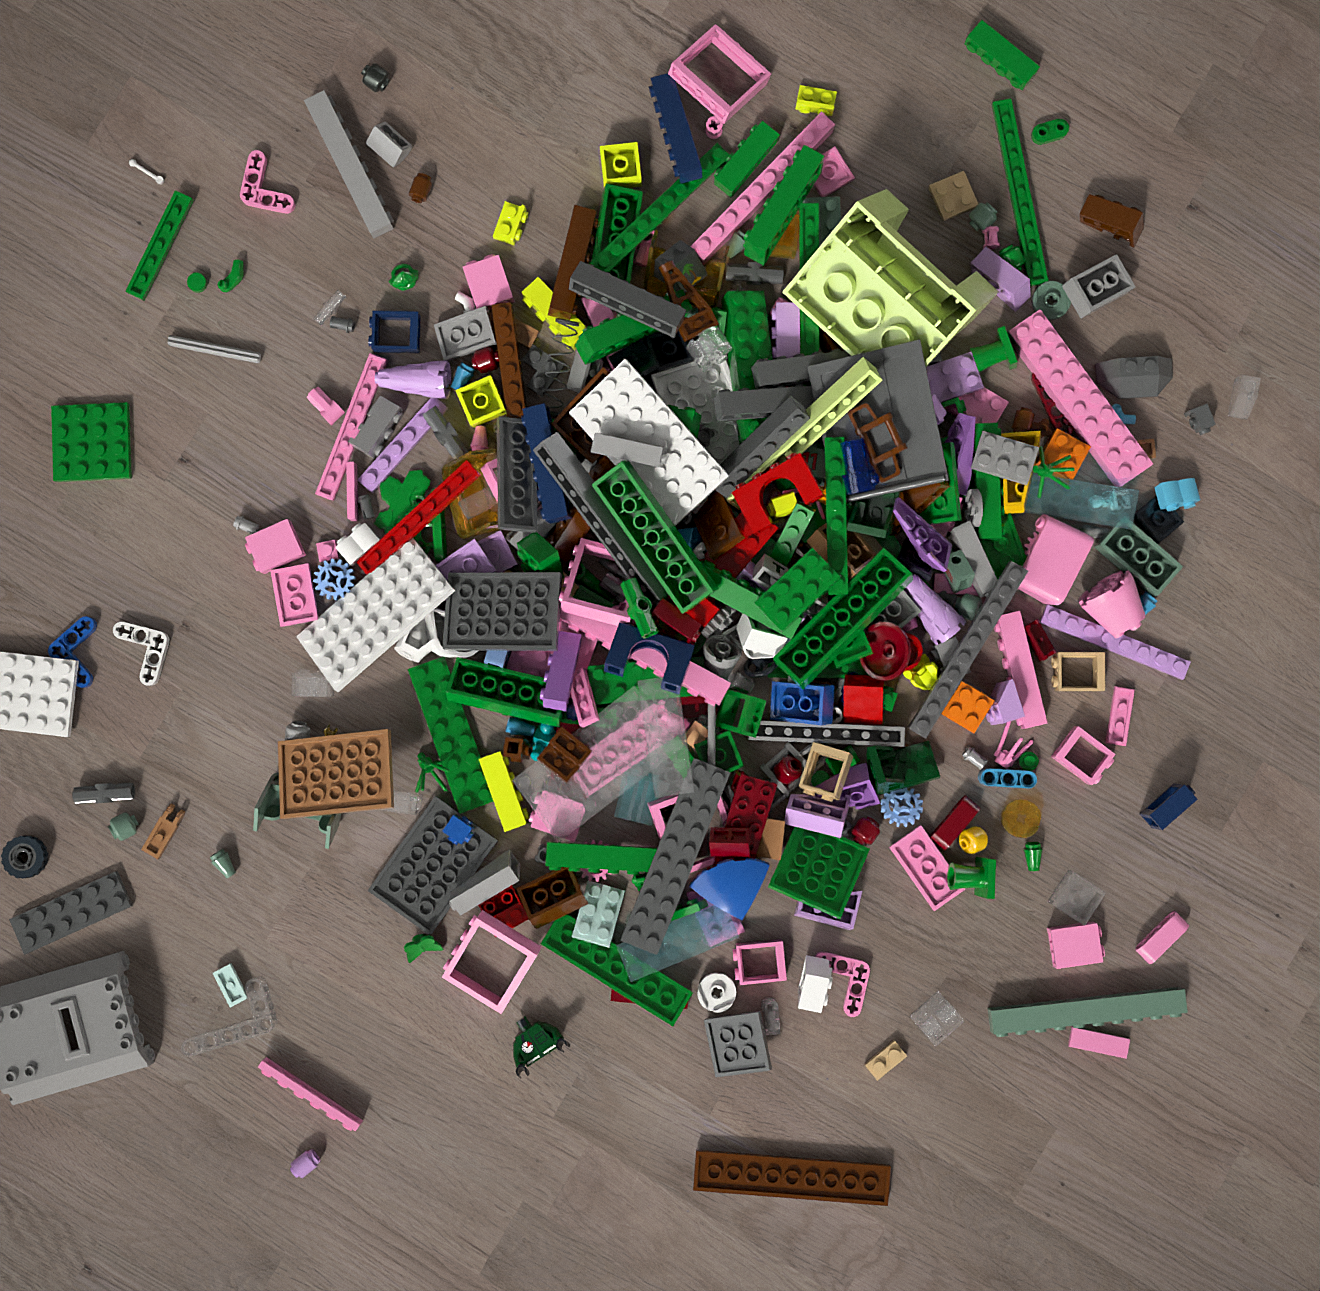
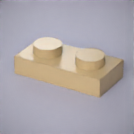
M893 1040L864 1065L878 1081L905 1059L907 1055L896 1041Z

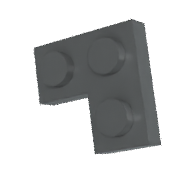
M534 344L522 359L523 362L537 371L527 384V387L543 398L545 394L542 393V390L549 389L555 381L545 375V372L562 371L564 365L551 359L548 354ZM547 373V374L550 375V376H552V377L557 378L560 373Z

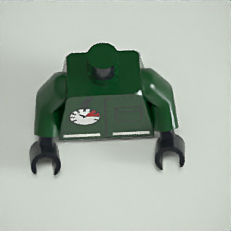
M526 1016L516 1022L521 1030L515 1036L513 1042L516 1075L521 1079L520 1074L522 1071H525L526 1075L529 1076V1070L525 1065L529 1067L556 1048L564 1053L562 1049L563 1044L570 1047V1043L564 1040L557 1027L547 1022L541 1023L539 1020L531 1025Z

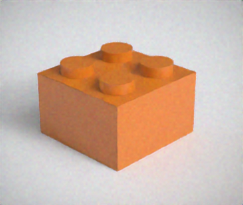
M1057 428L1053 431L1043 448L1045 464H1050L1071 455V459L1053 468L1074 467L1075 470L1053 472L1052 474L1068 484L1074 479L1091 446ZM1040 455L1035 463L1038 466L1041 464Z
M962 680L941 714L970 732L975 733L993 705L994 700Z

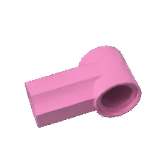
M655 231L651 233L652 238L650 240H643L635 248L634 264L647 267L657 239Z
M319 387L309 392L308 400L320 411V414L331 426L345 413Z

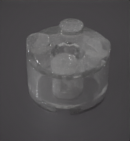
M716 326L709 327L698 334L699 338L696 341L692 339L687 345L688 352L703 372L710 369L715 363H723L728 358L726 354L732 350L731 344L720 328H716Z

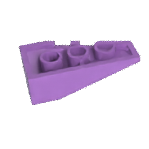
M959 413L948 431V438L945 443H954L959 494L966 496L972 474L971 466L976 417Z
M899 497L896 498L893 513L919 557L932 568L942 572L947 571L952 544Z
M867 763L859 764L849 769L841 793V797L851 795L849 807L855 806V809H863L880 804V799ZM839 774L816 787L834 792ZM815 794V797H822V795Z

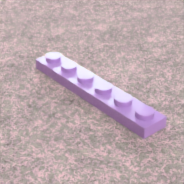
M431 397L358 478V481L370 492L374 493L380 484L431 429L423 414L434 406H437L442 415L448 410V407L439 399Z

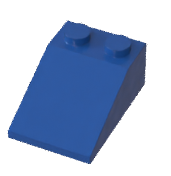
M772 681L770 720L821 726L832 724L834 685L809 683L802 690L795 682Z

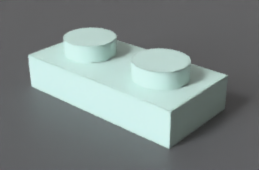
M232 963L213 973L229 1007L249 998Z

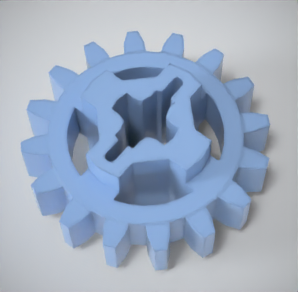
M331 559L330 564L325 560L324 567L318 565L320 572H314L318 576V579L313 580V582L318 583L315 589L322 590L320 592L321 596L327 594L326 599L330 600L333 596L334 600L337 601L339 596L344 598L346 592L350 593L349 588L355 586L352 580H355L356 577L351 576L354 570L348 569V563L343 565V560L339 559L336 563L335 559ZM333 567H339L343 571L336 572ZM333 575L338 577L336 579V584L331 582L333 580ZM347 579L346 585L343 587L344 580ZM334 587L336 592H330L326 588Z
M907 788L889 792V794H884V799H881V812H885L884 819L890 818V824L895 821L897 822V827L900 826V823L907 827V822L913 825L915 819H920L919 813L923 811V807H921L923 800H918L920 794L914 795L913 788L910 791ZM911 800L913 801L915 808H913V805L910 804Z

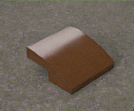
M561 727L549 741L547 747L537 757V760L567 784L592 753V750Z

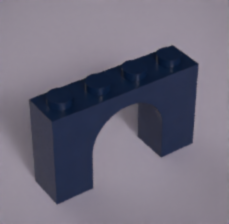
M619 622L605 661L604 671L623 677L629 658L634 652L644 648L654 649L660 652L667 662L661 689L680 694L695 645L688 644L684 640L672 639L668 635L656 634L643 639L638 628L632 624Z

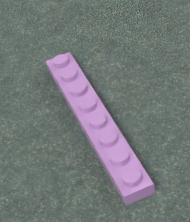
M1050 605L1045 606L1040 619L1041 624L1181 680H1184L1191 663L1188 660L1125 635L1114 638L1104 627Z

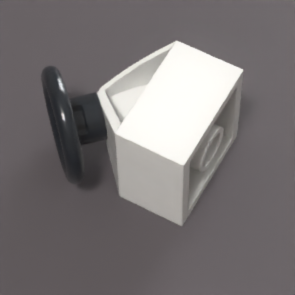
M742 614L736 628L743 651L749 657L744 664V672L752 678L766 676L777 668L778 665L774 662L773 657L784 647L788 638L751 617ZM773 662L767 669L763 670L767 664ZM752 663L756 666L755 672L749 669Z

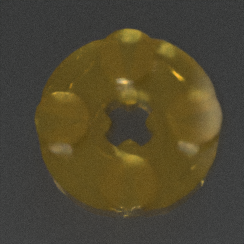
M1016 799L1009 802L1001 812V822L1006 832L1010 835L1027 838L1037 832L1041 813L1034 803L1023 799ZM1019 813L1026 816L1023 824L1016 821Z

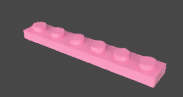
M267 1057L259 1064L258 1068L261 1069L262 1074L267 1077L272 1076L284 1088L289 1087L297 1097L310 1101L312 1107L316 1109L321 1108L327 1112L326 1115L329 1118L342 1122L344 1128L356 1131L363 1122L362 1119Z

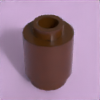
M417 173V176L414 177L409 191L412 201L416 203L427 201L432 186V178L430 176Z
M1021 407L1020 410H1016L1012 425L1013 433L1031 431L1035 416L1031 409Z

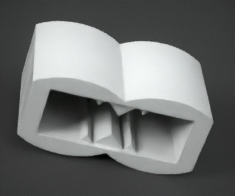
M361 523L357 524L351 530L353 533L348 537L343 536L339 539L338 545L335 547L351 566L357 564V561L380 540L366 523L362 525Z

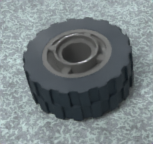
M15 837L13 840L8 841L7 845L2 849L1 864L4 866V870L10 876H15V878L34 877L40 874L48 863L47 847L37 837ZM23 852H26L28 854V860L26 862H24L21 859V855Z

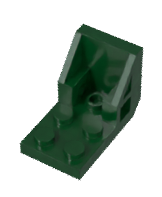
M901 491L857 500L852 510L847 530L882 538L888 537L892 533L896 518L893 513L895 500L898 497L900 498Z
M929 741L896 750L892 746L874 745L867 747L866 760L877 794L889 793L940 779L941 777Z

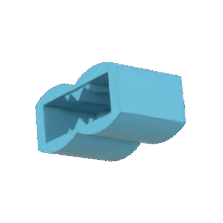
M1195 478L1167 481L1154 487L1160 509H1167V511H1173L1184 506V509L1196 506V502L1201 500Z

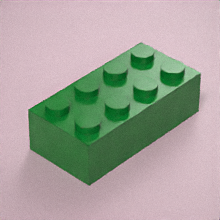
M812 548L759 597L754 604L783 633L840 579V576Z

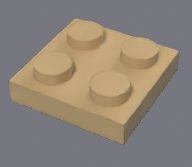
M964 171L935 182L928 187L943 221L970 211L978 205Z

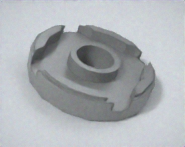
M970 489L965 497V505H968L967 510H965L966 522L971 521L973 528L979 527L982 521L983 502L980 491L978 489Z

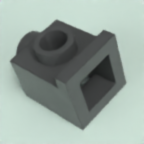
M1208 404L1184 413L1185 417H1190L1189 424L1196 433L1199 432L1200 435L1210 432V428L1216 425Z

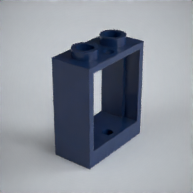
M372 311V316L369 317V327L372 328V335L368 337V344L374 352L420 354L421 316L419 312ZM380 320L410 321L409 346L379 345Z
M1172 784L1139 814L1151 828L1163 830L1198 799L1194 796L1195 791L1189 785Z

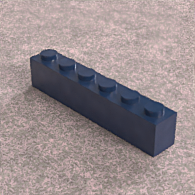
M668 73L651 77V86H648L651 98H655V102H653L655 113L660 114L658 122L660 129L665 131L663 133L665 145L669 144L670 147L667 151L670 161H674L675 164L672 166L674 176L679 177L680 184L703 178L701 163L675 80Z
M545 403L522 409L523 415L521 419L523 426L527 429L525 439L531 449V452H529L530 461L532 464L534 463L535 471H533V478L538 483L539 489L536 492L538 500L542 502L543 508H540L542 519H545L550 524L571 519L572 515L568 497L533 451L543 440L555 434L554 428L551 425L550 409Z

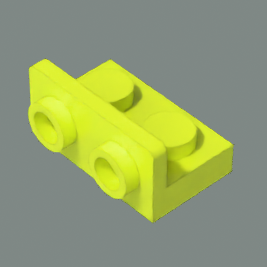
M800 85L795 109L805 114L810 112L819 114L823 112L827 117L832 116L837 92Z
M506 201L504 202L493 239L515 246L516 240L519 241L522 235V223H526L529 212H527L526 205L518 206Z

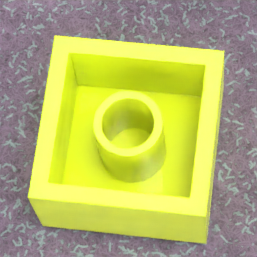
M637 142L600 146L604 187L606 184L624 188L642 187Z
M491 375L456 390L470 426L473 428L506 414V406Z

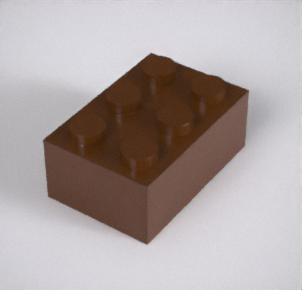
M569 867L553 870L516 888L528 919L535 929L588 904L576 873L569 871Z

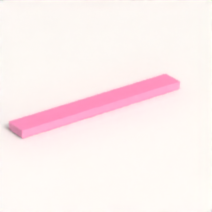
M369 353L316 490V495L332 501L335 500L346 472V463L350 461L355 449L348 441L351 437L355 439L360 431L358 426L361 423L363 425L365 423L379 387L375 383V373L379 369L386 368L388 359Z

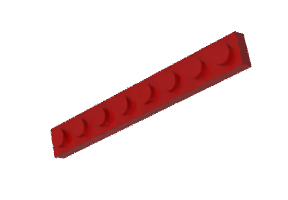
M466 460L357 561V564L366 575L372 573L391 555L402 548L405 543L415 537L479 478L481 474L470 461Z

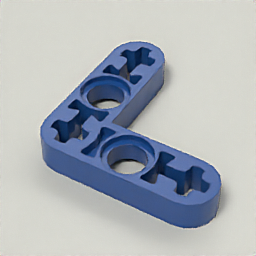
M91 617L80 618L48 648V654L52 658L79 661L78 673L82 676H87L85 678L86 683H80L81 677L77 675L76 686L80 688L91 686L93 676L72 651L95 632L97 623ZM84 622H90V629L85 628L81 631V633L78 630H76V628L80 630L84 628ZM71 633H75L77 641L71 644L68 641V636ZM55 648H62L60 652L67 657L63 658L60 654H55Z

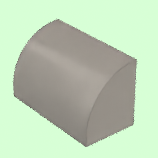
M387 122L375 125L366 141V144L393 168L407 157L413 147Z

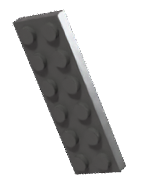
M499 416L497 418L498 529L535 533L537 531V482L533 478V471H535L534 463L532 464L529 458V452H531L530 445H527L525 439L527 429L523 426L522 419Z
M115 871L9 920L25 955L133 905L118 871Z

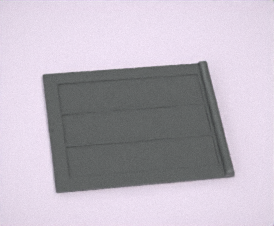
M920 339L808 366L814 401H816L861 358L864 357L876 367L882 381L852 409L868 403L878 418L891 412L893 423L903 443H906L908 447L896 455L901 474L882 483L879 481L873 466L871 467L870 458L860 437L855 433V428L848 412L822 435L825 449L826 437H844L846 503L949 481ZM867 408L854 413L859 427L874 421ZM885 423L866 432L877 456L896 447ZM892 457L877 464L884 478L896 472Z

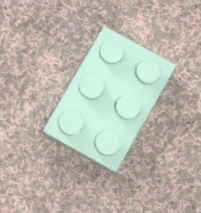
M588 880L584 892L588 904L579 910L572 937L609 948L625 891Z

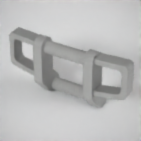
M787 742L779 753L766 764L763 763L760 766L762 771L769 777L767 781L776 783L777 788L782 792L779 797L772 801L771 808H774L782 800L791 795L790 792L800 784L802 778L801 774L794 782L784 786L777 780L771 769L789 753L801 762L802 767L805 768L806 760L802 756L811 750L813 743L798 752ZM821 755V759L816 763L814 773L826 762V756Z

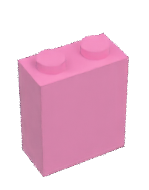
M491 254L484 257V260L478 262L473 260L466 263V266H463L476 309L486 306L490 311L493 304L514 302L499 255Z
M285 519L245 537L247 541L245 547L248 553H252L254 557L253 565L256 571H260L263 574L306 556L294 526L289 519Z
M1092 921L1047 928L1052 964L1056 969L1103 962L1105 950L1103 945L1100 944L1102 931L1097 923Z

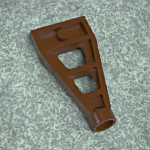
M672 260L659 267L664 277L670 302L681 306L683 301L689 299L698 307V313L689 318L684 317V321L679 328L684 342L719 324L711 307L681 271L675 267ZM677 282L682 283L687 291V295L681 298L676 296L673 285Z

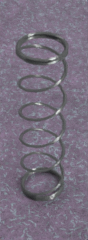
M555 318V322H558L559 324L568 327L569 329L575 331L576 334L552 336V339L554 341L570 348L572 352L551 353L548 355L551 359L569 368L568 370L545 372V375H547L548 377L565 385L564 388L542 390V393H544L545 395H548L562 403V405L560 406H552L549 407V409L562 407L564 404L558 398L544 391L563 390L567 388V385L561 380L552 377L547 373H562L571 370V368L567 364L551 357V355H566L572 354L574 352L572 347L556 340L554 337H569L577 335V331L568 325L578 327V322ZM550 411L551 417H557L560 414Z

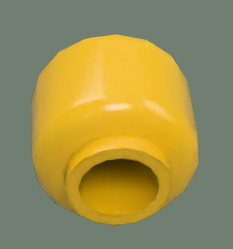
M980 827L968 828L959 835L960 847L968 854L982 851L987 846L988 836Z

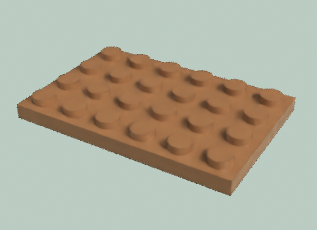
M383 729L278 741L280 819L394 808L391 730Z

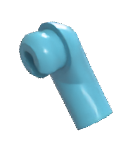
M1112 405V408L1124 424H1135L1136 415H1125L1121 405Z

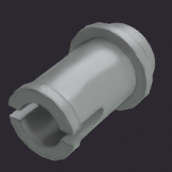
M237 516L233 524L236 530L241 529L250 534L258 532L260 526L244 519V516Z
M968 746L962 753L964 760H969L981 770L988 760L974 751V747Z

